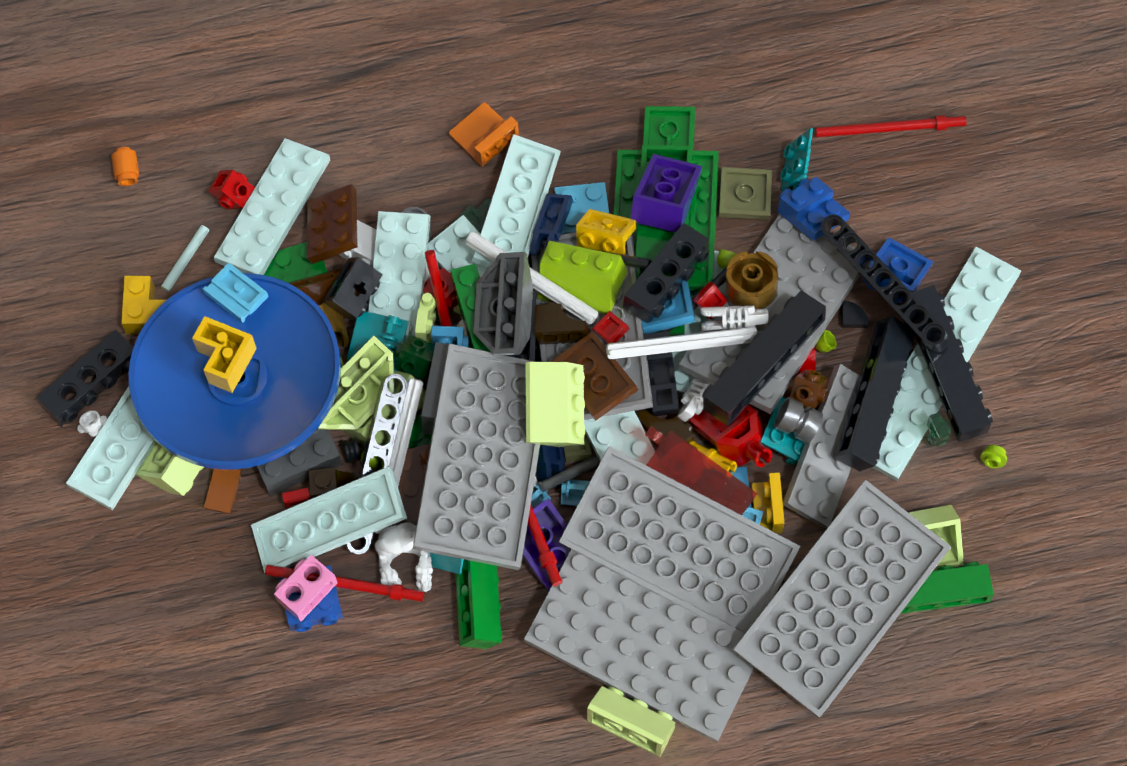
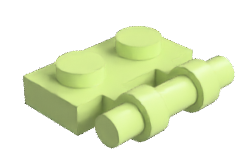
M425 293L420 300L417 312L415 336L432 343V326H434L437 318V311L434 310L436 302L430 293Z

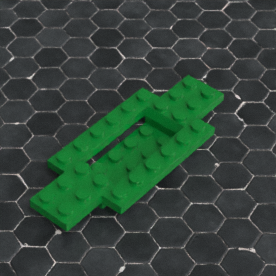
M645 106L642 150H618L614 215L631 218L634 194L653 154L702 166L691 206L685 220V224L689 226L690 212V227L709 238V255L702 264L698 263L694 267L695 272L688 281L690 291H701L713 280L719 152L694 151L695 107ZM636 222V230L632 233L635 257L651 259L653 261L676 232H668L661 228L641 225ZM679 255L681 258H687L684 255ZM636 268L638 278L645 269ZM664 273L666 276H673L670 273ZM685 325L675 327L669 332L670 336L685 335Z

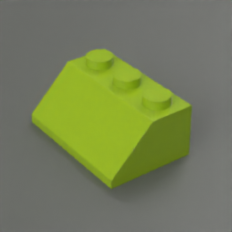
M554 241L548 242L540 262L541 275L601 314H607L609 311L612 312L627 273L621 255ZM538 291L539 300L554 302Z

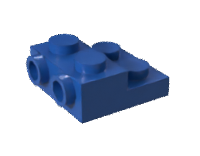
M817 177L811 180L803 179L796 189L792 191L786 189L779 197L780 201L777 212L812 241L824 235L821 224L828 215H839L845 222L849 220L850 212L833 199L834 190ZM839 225L833 226L830 231Z
M889 237L876 254L910 292L917 291L921 281L933 264L932 260ZM871 261L867 269L873 266L874 261ZM883 279L879 283V287L888 286L891 279ZM866 282V285L868 286V288H870L871 290H874V289ZM904 297L898 298L896 303H903Z
M331 565L325 566L329 571L332 572ZM333 587L301 622L285 609L290 630H296V632L308 631L313 625L321 623L324 626L337 623L338 619L343 618L336 587ZM291 593L288 597V600H298L301 596V593Z

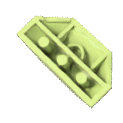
M375 336L341 368L340 382L335 400L318 429L358 431L373 415L382 379L385 376L394 374L393 353ZM391 379L387 384V388L393 394L394 379Z

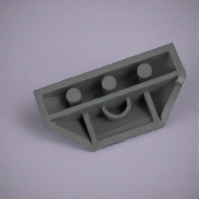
M526 252L499 253L496 261L477 282L473 333L494 355H520L530 338L533 283Z

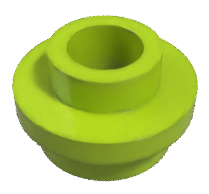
M988 445L981 453L980 458L982 462L989 468L996 469L1006 465V451L998 445Z

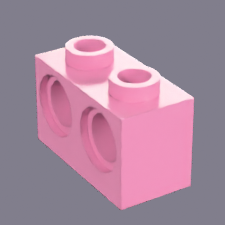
M312 555L307 559H302L295 566V572L288 579H283L277 585L276 592L274 593L277 602L300 622L338 583L335 575ZM317 572L320 574L319 578L315 581L307 580L310 573ZM291 593H301V596L298 600H288V597Z

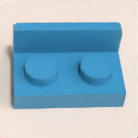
M432 326L431 337L434 345L437 342L470 348L469 336H464L463 327Z

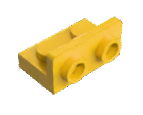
M589 209L576 224L577 246L625 255V242L636 230V220Z
M769 473L768 482L752 484L754 509L763 511L760 521L761 526L775 533H783L785 523L780 473Z

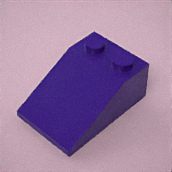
M653 154L634 194L630 219L636 220L641 225H649L668 232H676L685 223L702 166Z
M548 498L533 510L549 550L554 552L557 560L556 567L558 572H560L571 548L559 542L567 524ZM527 524L522 560L549 592L552 583L546 569H543L538 558L540 554Z

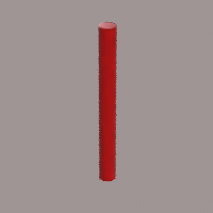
M427 250L424 254L441 326L452 327L435 251Z

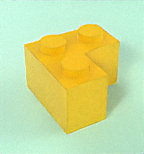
M125 276L121 324L126 335H139L151 315L166 301L154 300L155 286L151 276Z
M204 316L192 337L197 351L210 357L203 371L209 384L233 393L257 349L251 334Z

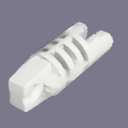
M754 305L701 308L703 316H722L721 321L703 322L701 324L702 331L755 327V325L768 324L769 322L768 310L755 309Z
M696 377L693 378L681 399L683 406L678 414L680 419L686 422L695 413L697 415L701 413L703 409L702 395L710 384Z

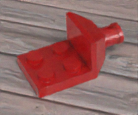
M749 405L729 426H726L703 409L699 415L695 413L687 421L693 429L716 446L721 456L735 461L737 467L746 464L750 460L756 466L764 467L765 464L759 458L763 459L767 464L772 459V451L760 442L764 429L758 413Z

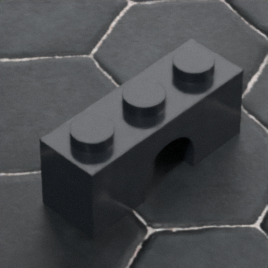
M669 331L643 334L644 339L670 336ZM672 352L646 355L653 402V415L679 414Z

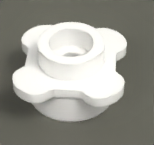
M88 411L80 417V425H78L77 430L79 433H88L91 437L97 436L107 417H100L96 411Z

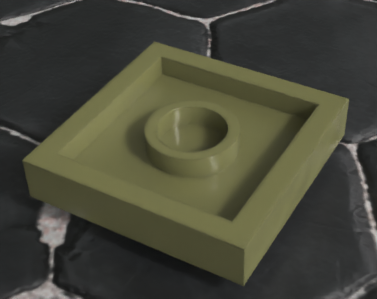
M722 167L719 217L770 220L772 170Z

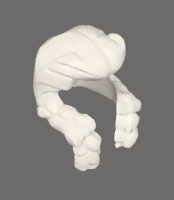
M408 522L386 527L380 532L378 541L375 543V549L379 555L381 583L390 586L393 583L402 585L398 573L390 566L391 561L401 553H413L420 557L415 569L417 573L416 586L419 591L427 592L432 588V559L429 552L412 549L416 530L414 524Z

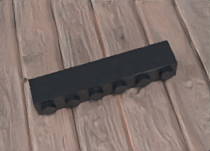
M935 285L911 292L944 327L949 337L948 347L944 351L936 353L929 350L915 335L957 441L962 442L987 434L993 422L992 415L988 408H984L982 390L973 381V369L970 362H966L962 354L964 353V347L961 340L955 337L952 317L946 315L943 295L937 293ZM904 297L902 305L907 302V297ZM917 315L912 323H921L925 316ZM933 334L930 337L929 341H939L942 337V334Z
M802 290L795 297L791 296L786 301L784 309L779 314H774L771 317L764 331L756 333L752 339V344L747 349H742L738 353L735 362L730 367L727 366L722 370L717 382L714 385L710 384L704 390L702 395L703 410L726 426H729L825 321L826 306Z
M892 315L876 322L835 455L836 459L859 472L875 467L879 461L881 444L887 435V424L894 411L893 405L901 388L900 381L902 375L907 368L906 361L914 345L913 338L915 334L905 323Z

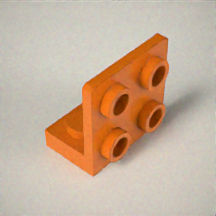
M486 102L482 103L449 131V136L481 167L486 165L510 144L513 134L519 136L518 122L512 116L505 121Z

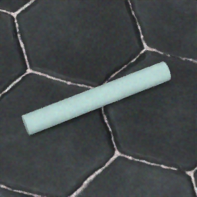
M203 225L199 227L161 285V289L170 292L210 231L207 227Z

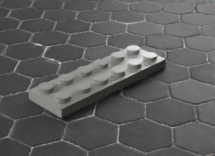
M842 364L834 366L826 387L829 389L825 402L820 403L818 411L823 413L821 425L812 441L808 444L805 443L783 500L784 506L822 528H828L831 524L851 470L850 466L836 459L835 455L860 376Z

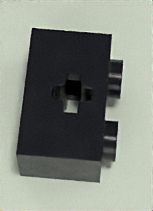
M359 257L348 258L323 302L347 319L358 318L366 311L368 306L366 302L369 297L380 287L379 280L383 274Z

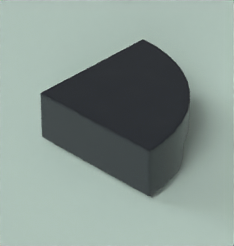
M843 301L842 328H868L869 321L864 310L853 302Z

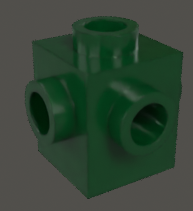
M409 334L405 343L400 342L396 349L394 357H397L398 361L395 369L424 380L431 367L435 345Z

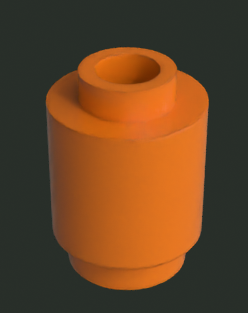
M129 147L117 148L116 152L111 155L114 179L117 180L120 186L134 185L138 182V177L140 176L136 151L131 150Z

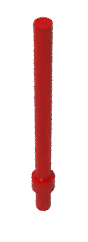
M938 115L932 119L816 127L815 131L816 137L933 128L936 131L947 130V127L966 126L967 121L966 116L946 117V115Z
M530 505L528 527L540 554L538 557L542 568L546 569L552 586H558L563 581L556 567V557L554 552L549 550L532 505Z
M269 564L266 565L265 575L287 579L295 572L292 568ZM310 573L307 580L315 581L319 578L320 574ZM335 576L338 583L334 587L390 596V599L398 601L408 599L423 602L425 591L404 588V585L393 583L390 586Z

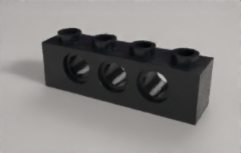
M683 223L626 292L623 309L648 324L654 317L659 318L666 305L664 304L669 299L673 300L677 296L682 281L688 282L695 272L694 267L698 263L702 264L708 257L710 252L708 250L709 238ZM679 255H684L688 258H681ZM664 273H670L673 276H666ZM650 291H655V292H657L658 294L653 295V294H650L649 292H650Z
M114 330L36 397L41 407L61 427L66 423H71L78 416V412L85 406L92 405L98 399L99 394L105 389L112 388L120 376L125 372H129L133 346L117 330ZM108 360H116L112 366H104ZM88 377H96L92 383H85ZM68 394H76L74 399L69 401L65 400V397Z

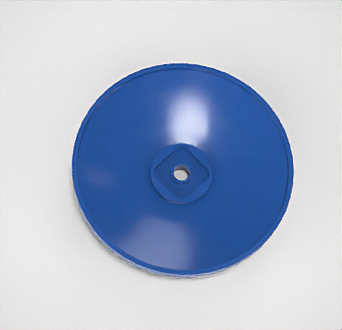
M243 273L263 288L269 296L251 315L249 314L245 318L243 323L204 293L203 288L205 286L208 287L214 277L201 280L180 290L166 300L145 323L137 337L130 359L129 389L134 408L143 426L150 436L169 453L184 461L206 468L232 470L250 468L268 463L288 454L308 439L323 422L333 405L340 382L341 358L338 342L332 325L321 308L308 295L287 282L265 275ZM204 316L251 334L257 349L243 373L245 376L244 381L237 384L233 393L209 384L203 371L210 357L197 351L192 337Z

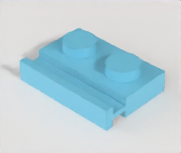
M230 263L211 280L208 287L205 286L203 288L204 293L242 323L249 314L251 315L269 297L263 288Z

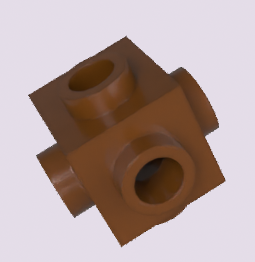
M804 369L791 379L788 391L791 392L790 397L803 403L804 409L807 407L815 409L820 403L825 402L829 390L826 388L829 378L822 376L819 372Z

